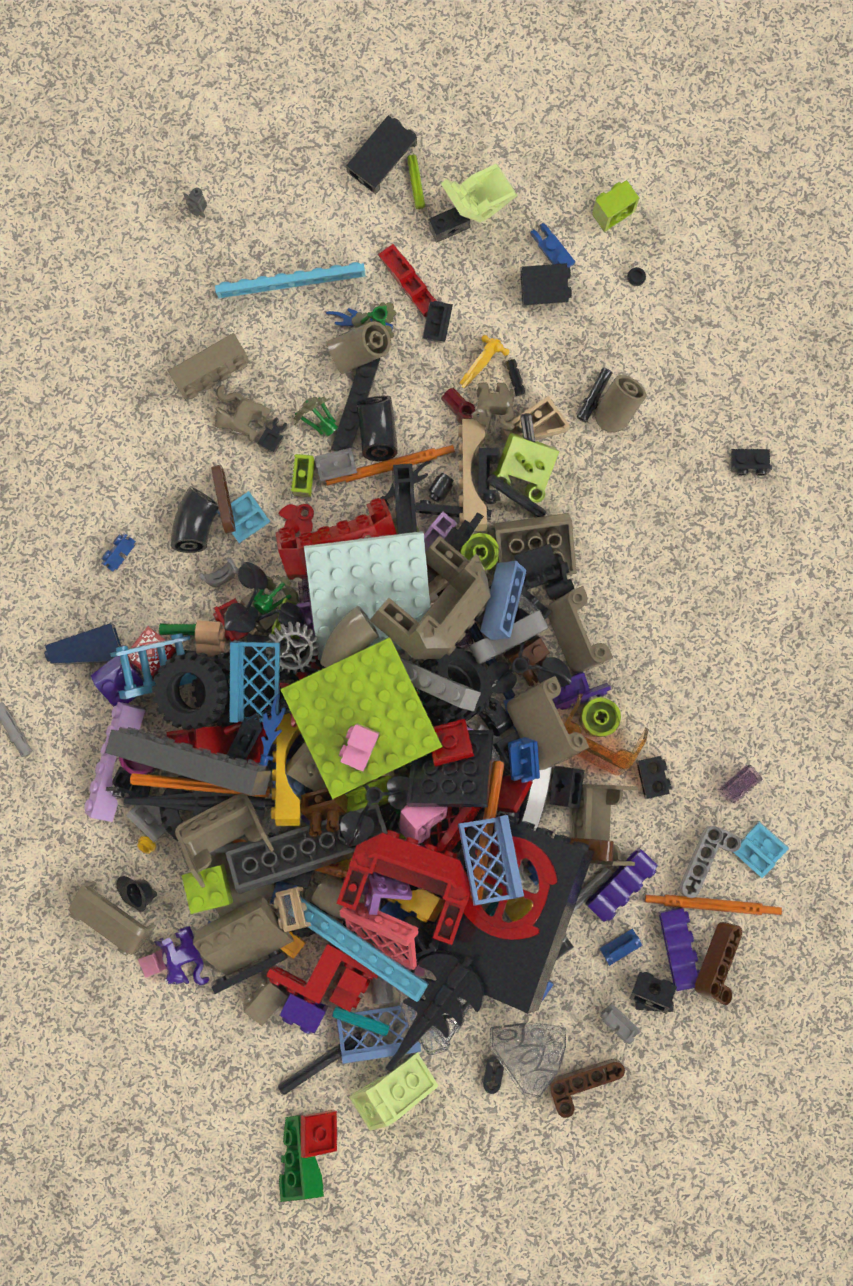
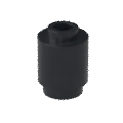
M444 473L436 476L427 491L430 494L429 497L436 502H439V500L444 501L453 487L452 483L454 480Z
M559 578L545 585L549 600H557L571 590H574V585L571 578L567 579V582H563V579Z

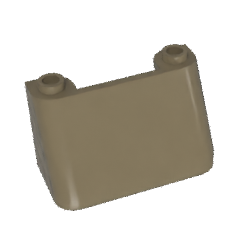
M584 586L570 591L551 602L547 607L552 611L548 615L567 664L574 673L585 672L613 659L612 653L606 644L597 643L591 646L578 615L577 609L585 606L588 600Z
M556 676L521 693L507 703V711L520 738L526 737L537 741L539 770H545L562 763L589 748L582 734L578 732L568 734L552 699L561 692Z

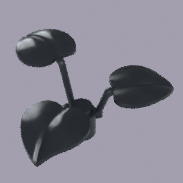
M243 562L238 570V579L246 588H254V592L246 607L241 603H233L228 607L224 619L225 631L251 632L255 628V621L259 622L276 613L279 614L278 621L284 624L285 627H288V622H292L293 627H295L296 622L300 623V628L303 625H307L301 609L289 602L283 603L280 609L258 616V610L251 607L258 589L264 590L267 587V576L257 565Z
M518 608L514 623L530 614L522 608ZM524 642L520 645L519 656L513 661V668L509 670V666L506 663L494 662L486 670L487 675L491 679L489 683L492 684V692L490 693L510 691L517 683V677L512 672L524 673L527 669H540L537 675L539 683L556 676L560 688L571 684L570 671L559 658L547 657L543 661L542 666L530 665L529 659L523 656Z
M404 776L391 778L387 782L388 792H382L377 787L370 788L366 784L362 785L366 789L365 799L368 802L361 814L357 811H350L342 817L340 822L341 833L347 846H356L364 842L372 834L374 821L372 818L364 815L372 803H378L382 796L389 795L388 801L396 809L402 810L407 805L409 778Z

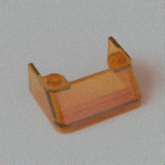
M581 693L577 696L563 722L568 734L575 732L581 734V727L571 721L580 705L583 696ZM645 727L632 751L622 749L614 752L584 736L589 748L577 754V756L613 775H622L633 765L647 741L649 729Z

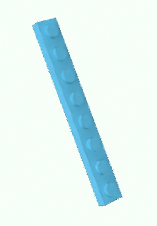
M353 262L349 266L334 265L329 269L315 268L312 271H295L293 274L288 275L280 273L276 274L275 277L260 276L255 280L241 279L235 283L221 282L219 285H215V290L218 298L366 277L364 263Z
M300 896L301 903H305L307 910L304 911L306 922H311V926H309L311 930L414 1001L418 1002L429 985L426 981ZM291 906L288 914L295 918L293 907Z

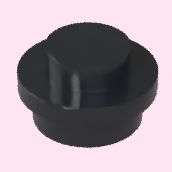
M639 267L632 268L628 272L627 280L633 286H640L646 280V273Z

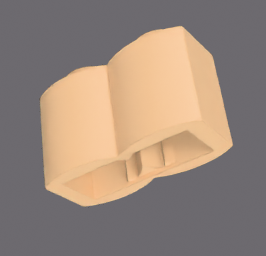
M197 620L195 629L197 654L205 653L208 657H212L225 652V641H222L224 640L225 629L221 628V622Z

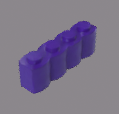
M637 848L626 859V861L635 862V866H619L613 875L586 901L585 904L603 922L613 919L617 908L625 906L630 900L629 896L633 892H638L643 887V881L646 878L650 879L657 872L656 868L658 865L642 849Z
M684 908L660 911L658 913L673 985L677 986L676 991L695 988V982L700 970L696 969L695 962H698L696 950H692L691 945L694 942L692 931H688L687 923H690L689 914L687 911L684 912Z

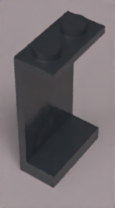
M388 115L346 165L347 173L376 195L380 190V183L411 146H417L416 134L411 129L407 130L398 119H392Z

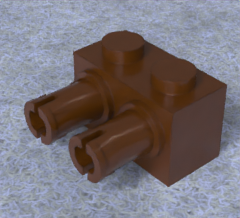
M536 635L532 640L524 641L523 656L529 659L530 665L537 663L542 666L543 661L550 652L542 639ZM521 643L503 654L511 668H513V661L519 656ZM527 669L524 673H517L518 675L522 674L528 686L534 685L533 681L535 683L538 682V678L532 669Z
M325 788L301 795L300 812L310 820V836L316 837L321 835L322 820L326 819L327 831L335 832L339 830V816L347 813L348 797L345 794L332 799L328 789Z

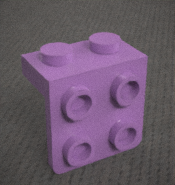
M376 872L373 874L369 873L362 895H364V906H367L370 915H377L381 898L412 899L409 884Z

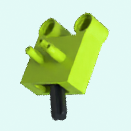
M525 413L520 416L523 436L510 432L496 471L492 474L498 478L504 477V482L510 485L508 475L531 482L525 487V494L532 502L539 503L545 498V488L560 451L555 447L535 441L532 416L530 413ZM534 489H539V493L536 496H531V492Z

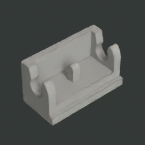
M352 448L315 456L320 481L357 473Z

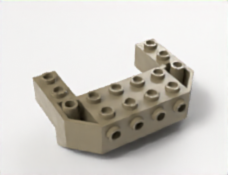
M439 535L425 551L426 563L446 579L449 584L422 619L417 622L394 601L388 598L369 620L414 659H441L445 654L449 656L456 648L455 643H459L466 635L464 631L466 629L469 630L475 623L474 618L476 616L479 617L485 610L483 606L491 597L486 572L479 556L475 554L470 560L466 559Z

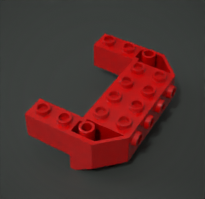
M376 498L366 504L369 512L367 516L362 514L351 521L342 520L336 523L335 526H323L313 533H301L299 537L296 536L294 527L280 528L275 534L278 552L287 577L290 580L295 578L308 579L304 546L364 539L366 535H370L367 538L396 535L395 526L385 499Z
M388 830L387 833L382 832L358 844L350 861L349 869L336 904L356 911L369 873L373 874V872L385 875L442 896L445 902L433 938L452 945L471 893L468 876L460 859L456 858L457 854L445 850V853L437 851L438 847L426 843V846L419 845V840L407 837L406 840L399 838L400 834Z

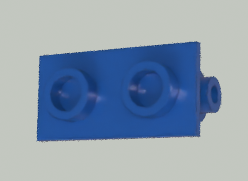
M125 533L122 536L119 534L113 541L115 546L111 551L107 550L101 558L103 560L101 564L105 566L108 563L107 568L112 572L115 569L118 570L125 560L119 554L122 552L128 556L133 547H135L134 543L136 541L130 537L128 540L125 539L128 536Z
M632 928L599 949L610 966L643 945Z

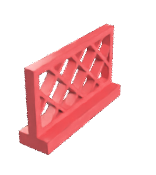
M359 902L356 911L347 907H343L340 910V917L345 918L346 927L349 930L355 931L358 936L399 964L412 970L417 967L414 940L418 934L417 927L379 910L377 915H370L367 906H364L361 902Z

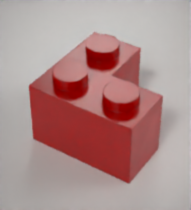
M346 967L329 1001L349 1012L352 1007L356 1009L361 1000L358 996L360 993H365L370 980L361 975L362 971L356 968L351 970Z

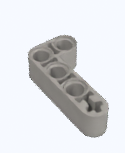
M539 610L514 623L510 638L498 640L485 638L469 647L477 663L480 664L532 638L549 627Z
M707 826L701 834L679 887L680 892L689 898L696 897L701 890L718 848L735 852L741 847L740 838L722 828ZM712 829L717 832L714 840H711L708 836L709 831ZM730 837L735 842L732 848H728L726 845V841ZM704 847H707L709 850V855L706 858H703L700 853ZM696 865H699L702 870L698 876L693 874V868ZM689 877L697 879L698 882L690 880ZM686 885H691V887L694 888V890L688 892V890L685 889Z

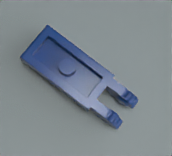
M545 223L539 225L541 231L547 236L544 240H542L536 230L533 229L530 232L531 236L538 243V247L552 264L567 263V267L575 264L576 261L557 237L551 233Z

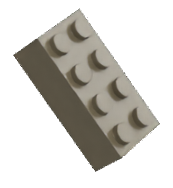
M232 333L168 370V373L185 400L193 399L198 396V392L201 390L211 389L218 380H226L231 376L232 372L245 369L249 359L236 335Z

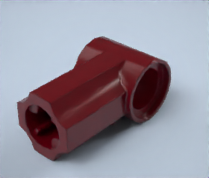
M455 388L448 389L441 397V400L456 415L458 423L462 425V419H472L475 406L471 402H467Z

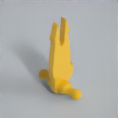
M487 335L481 337V340L486 342L487 345L460 381L462 388H465L472 382L496 352H501L504 356L509 355V349L504 348L499 339H490Z

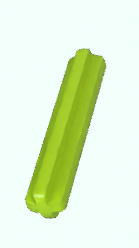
M415 154L408 155L407 162L415 208L423 209L425 208V201L417 156Z

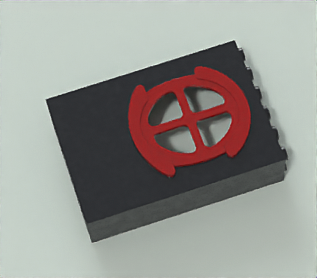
M485 807L480 809L473 821L483 820ZM496 811V817H495V818L500 817V816H505V815H508V814H503V813H501V814L499 815V812H500V811ZM508 815L518 869L522 860L527 858L532 862L537 871L539 879L538 892L532 893L523 889V897L531 900L533 907L521 919L514 922H504L502 916L508 900L499 901L495 915L490 916L485 912L482 905L474 906L473 899L469 896L453 944L450 945L440 941L436 951H446L463 960L468 954L471 955L474 960L470 966L482 981L484 995L528 1014L539 1010L594 851L589 849L590 845L576 841L572 843V838L561 834H555L554 836L552 835L553 831L549 829L534 828L535 824L521 820L517 822V817ZM469 827L466 836L473 840L478 831ZM480 835L475 841V843H477L478 845L480 841ZM491 842L490 853L496 857L499 848ZM472 845L469 854L476 860L478 849ZM461 847L458 858L467 874L463 848ZM487 875L485 878V882L495 885L497 882L492 876ZM499 883L497 887L503 891L501 896L508 895L506 886ZM440 914L438 915V917H437V919H436V921H435V923H434V926H433V929H432V932H431V935H430L431 938L433 937V934H434V931H435V928H436V925H437V922H438V919H439Z

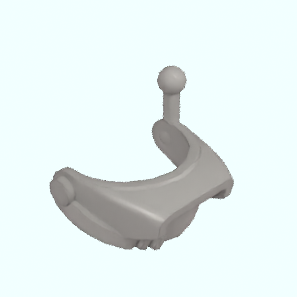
M227 557L228 562L222 568L210 574L200 573L199 577L208 585L219 587L233 579L235 574L238 573L239 568L235 566L231 557Z

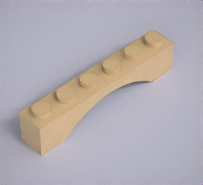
M462 419V426H458V437H462V443H459V455H462V460H459V472H463V478H459V489H463V495H459V507H463V513H459V525H462L464 520L471 522L478 512L484 517L474 532L486 531L487 506L475 491L471 478V468L474 459L479 452V448L485 445V425L474 419Z

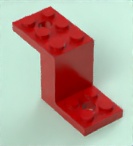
M262 726V730L248 757L244 759L247 760V763H260L261 755L264 753L261 738L266 736L264 726ZM202 727L195 730L168 731L166 735L167 738L174 739L176 743H188L193 745V748L199 749L200 747L211 750V753L227 754L237 731L226 736L223 730L225 727Z
M328 942L308 982L276 965L272 966L266 975L270 978L269 981L277 986L280 984L286 986L288 992L294 995L299 993L305 996L304 1000L311 1004H315V1002L320 1003L341 961L345 962L344 966L351 970L356 968L362 971L361 975L370 980L373 977L378 978L377 974L330 942Z

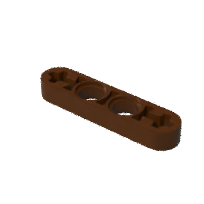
M221 464L211 467L222 526L225 533L228 534L235 532L236 526L225 472Z

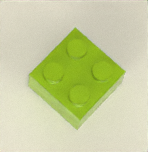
M627 180L622 183L618 182L609 192H603L596 197L592 216L605 232L633 214L640 197Z
M224 864L200 871L205 883L203 888L191 872L181 875L190 914L233 903Z

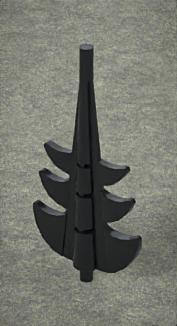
M194 790L189 793L161 796L124 797V805H147L193 811V816H196L237 794ZM248 796L262 822L265 806H275V800L259 796ZM244 834L243 836H241V837H239V838H237V839H241V838H244V837H246V836H245V834Z
M436 952L420 961L419 966L431 971L436 977V981L429 978H421L429 984L423 993L426 997L425 1000L420 998L416 1002L410 997L403 1000L404 1004L413 1008L418 1014L397 1052L387 1064L386 1069L392 1072L402 1057L432 1026L437 1028L445 1038L449 1037V1023L444 1017V1013L453 1017L459 1026L463 1025L464 1009L458 1000L459 997L469 1002L475 1012L481 1009L484 1001V987L480 977L470 966L474 960L471 955L468 954L463 960L447 952Z

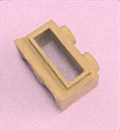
M295 887L276 893L274 905L280 911L281 917L278 918L280 928L284 929V932L311 926V922H306L304 911L307 910L305 903H301L299 892L303 891V887Z

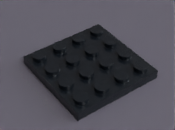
M468 730L474 754L473 757L435 766L432 752L412 761L407 805L409 807H488L494 738L493 730Z

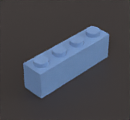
M517 561L497 563L490 589L491 597L487 602L480 630L490 640L508 639L511 637L526 574V569Z

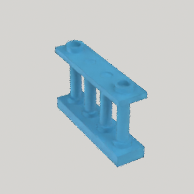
M182 633L171 635L170 640L128 649V646L117 647L116 652L110 653L111 657L120 656L126 686H124L125 690L119 691L120 699L153 693L152 686H155L156 682L152 680L146 650L157 648L160 666L166 665L167 657L164 646L175 643L177 656L183 655L185 653L182 642L190 640V636H183ZM134 652L139 654L144 677L143 685L138 687L133 682L127 655ZM190 672L186 673L181 679L180 686L192 683V680L197 679V677Z

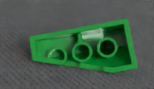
M301 1115L285 1117L283 1143L287 1146L285 1155H281V1162L285 1163L284 1174H279L280 1202L324 1197L322 1174L316 1157H301Z

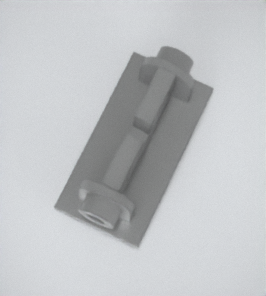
M613 1004L601 1012L602 1022L612 1030L617 1028L616 1034L624 1043L631 1044L635 1039L633 1037L641 1032Z

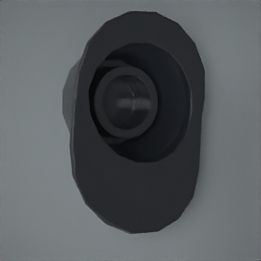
M121 876L117 880V891L122 900L139 912H143L146 906L157 896V892L144 879L133 880L127 876Z

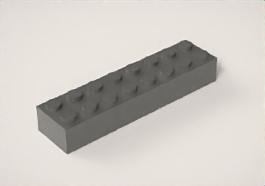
M119 727V730H111L105 751L107 754L247 795L266 794L271 771L266 770L265 765L247 763V760L229 758V755L223 753H211V750L205 748H193L191 744L176 743L174 739L159 738L156 734L142 733L136 728Z
M378 803L371 805L364 815L372 818L374 821V829L368 839L382 832L387 833ZM364 808L355 811L361 814ZM344 815L339 816V830L335 832L326 830L327 820H324L321 824L322 833L320 836H310V825L269 838L274 848L272 852L264 840L225 852L236 891L242 894L352 858L356 846L349 847L346 845L340 829V822Z

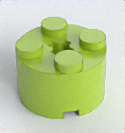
M484 533L472 534L469 540L458 550L466 559L470 560L476 554L475 549H481L479 552L481 556L479 558L485 571L492 568L499 557V547L496 540Z
M602 697L595 698L586 703L580 713L582 728L586 733L594 737H605L614 733L621 721V713L618 706L611 700ZM598 712L605 717L602 719V723L600 720H596Z

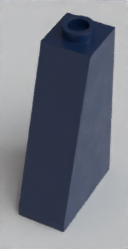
M109 623L45 645L46 651H44L46 660L54 665L107 663L114 658L111 657L110 653L116 652V648L122 646L115 625Z

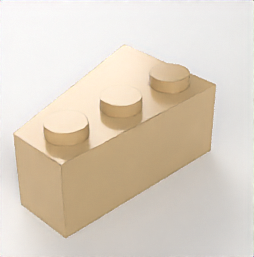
M549 396L522 413H530L532 416L535 441L568 432L570 425ZM521 415L509 422L515 426L513 430L506 431L501 428L500 433L506 442L510 432L523 436Z

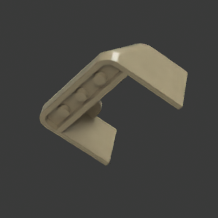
M583 784L579 809L572 808L571 838L610 840L611 805H618L622 801L623 790H637L638 787ZM613 844V861L591 860L590 862L592 864L612 866H635V862L620 860V849L615 844Z
M237 794L181 823L175 831L188 867L202 888L205 887V883L200 871L206 869L211 864L210 852L245 834L251 842L264 839L270 851L274 850L267 832L246 794Z
M92 881L82 884L68 909L70 912L69 916L76 921L81 920L118 947L117 950L123 955L127 956L128 954L133 955L137 953L156 925L151 924L145 927L93 890L97 884L96 882Z

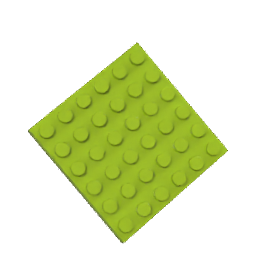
M390 637L281 689L332 799L442 747ZM357 723L380 733L364 771L340 762L342 757L339 756L343 745H348L349 739L346 738L350 726L354 727Z

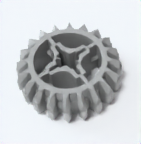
M288 622V627L286 628L284 624H281L282 630L279 631L275 628L274 632L276 635L269 634V638L272 641H266L279 643L283 638L286 640L285 644L280 647V672L285 668L286 674L293 670V673L296 675L297 669L304 673V666L310 668L311 664L309 661L316 662L314 656L319 655L318 650H316L319 648V643H316L318 640L317 636L313 635L312 629L307 630V625H303L300 628L299 622H296L295 627H293L292 622ZM290 635H299L305 639L302 640L300 638L296 640L293 639ZM289 641H290L291 644L295 647L296 655H295L294 652L289 648V647H290ZM308 646L306 654L300 658V652ZM275 647L266 649V653L270 654L268 656L269 660L275 656ZM281 657H292L295 661H286Z

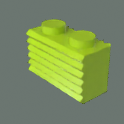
M295 454L291 492L294 496L311 497L315 459L312 455Z

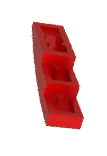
M392 244L379 253L378 256L420 313L426 317L429 302H434L436 299L427 290V286L418 277L415 269L395 245Z

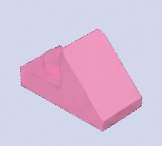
M162 950L138 959L145 978L167 969L163 962Z

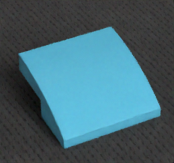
M249 491L231 503L236 531L232 532L238 543H241L270 523V520Z
M759 821L741 841L739 850L733 853L763 878L776 865V862L789 847Z

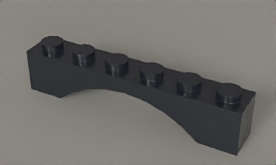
M412 464L393 465L392 479L398 534L417 532Z

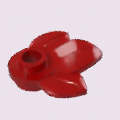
M289 504L279 511L278 514L286 519L284 527H294L295 533L299 531L300 533L312 532L314 510L309 504H301L299 506ZM304 510L308 511V515L306 517H303L301 515L302 511Z

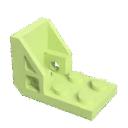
M497 164L471 175L461 184L448 179L441 183L460 215L477 222H483L492 217L518 196Z
M417 1052L402 1062L392 1072L362 1087L350 1095L349 1098L371 1131L387 1127L397 1121L434 1091L438 1084Z

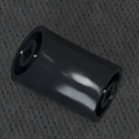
M374 396L358 401L356 407L360 426L362 455L370 461H386L394 458L398 454L391 396Z
M189 486L178 507L171 533V548L183 553L201 552L207 548L210 527L219 510L217 502L192 486Z

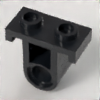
M407 916L403 919L404 922L418 928V934L414 938L416 960L422 955L432 954L438 949L440 941L433 937L431 938L417 918Z

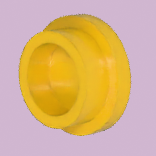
M141 836L138 839L137 847L143 853L150 854L156 849V844L148 836Z

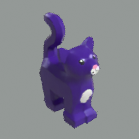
M185 926L175 933L176 938L181 941V944L176 947L170 937L154 941L155 945L160 946L162 950L163 962L167 968L165 982L168 985L189 984V980L181 966L195 961L197 964L193 971L195 983L198 985L208 983L209 977L202 978L200 976L204 963L199 951L193 945L194 934L190 926Z

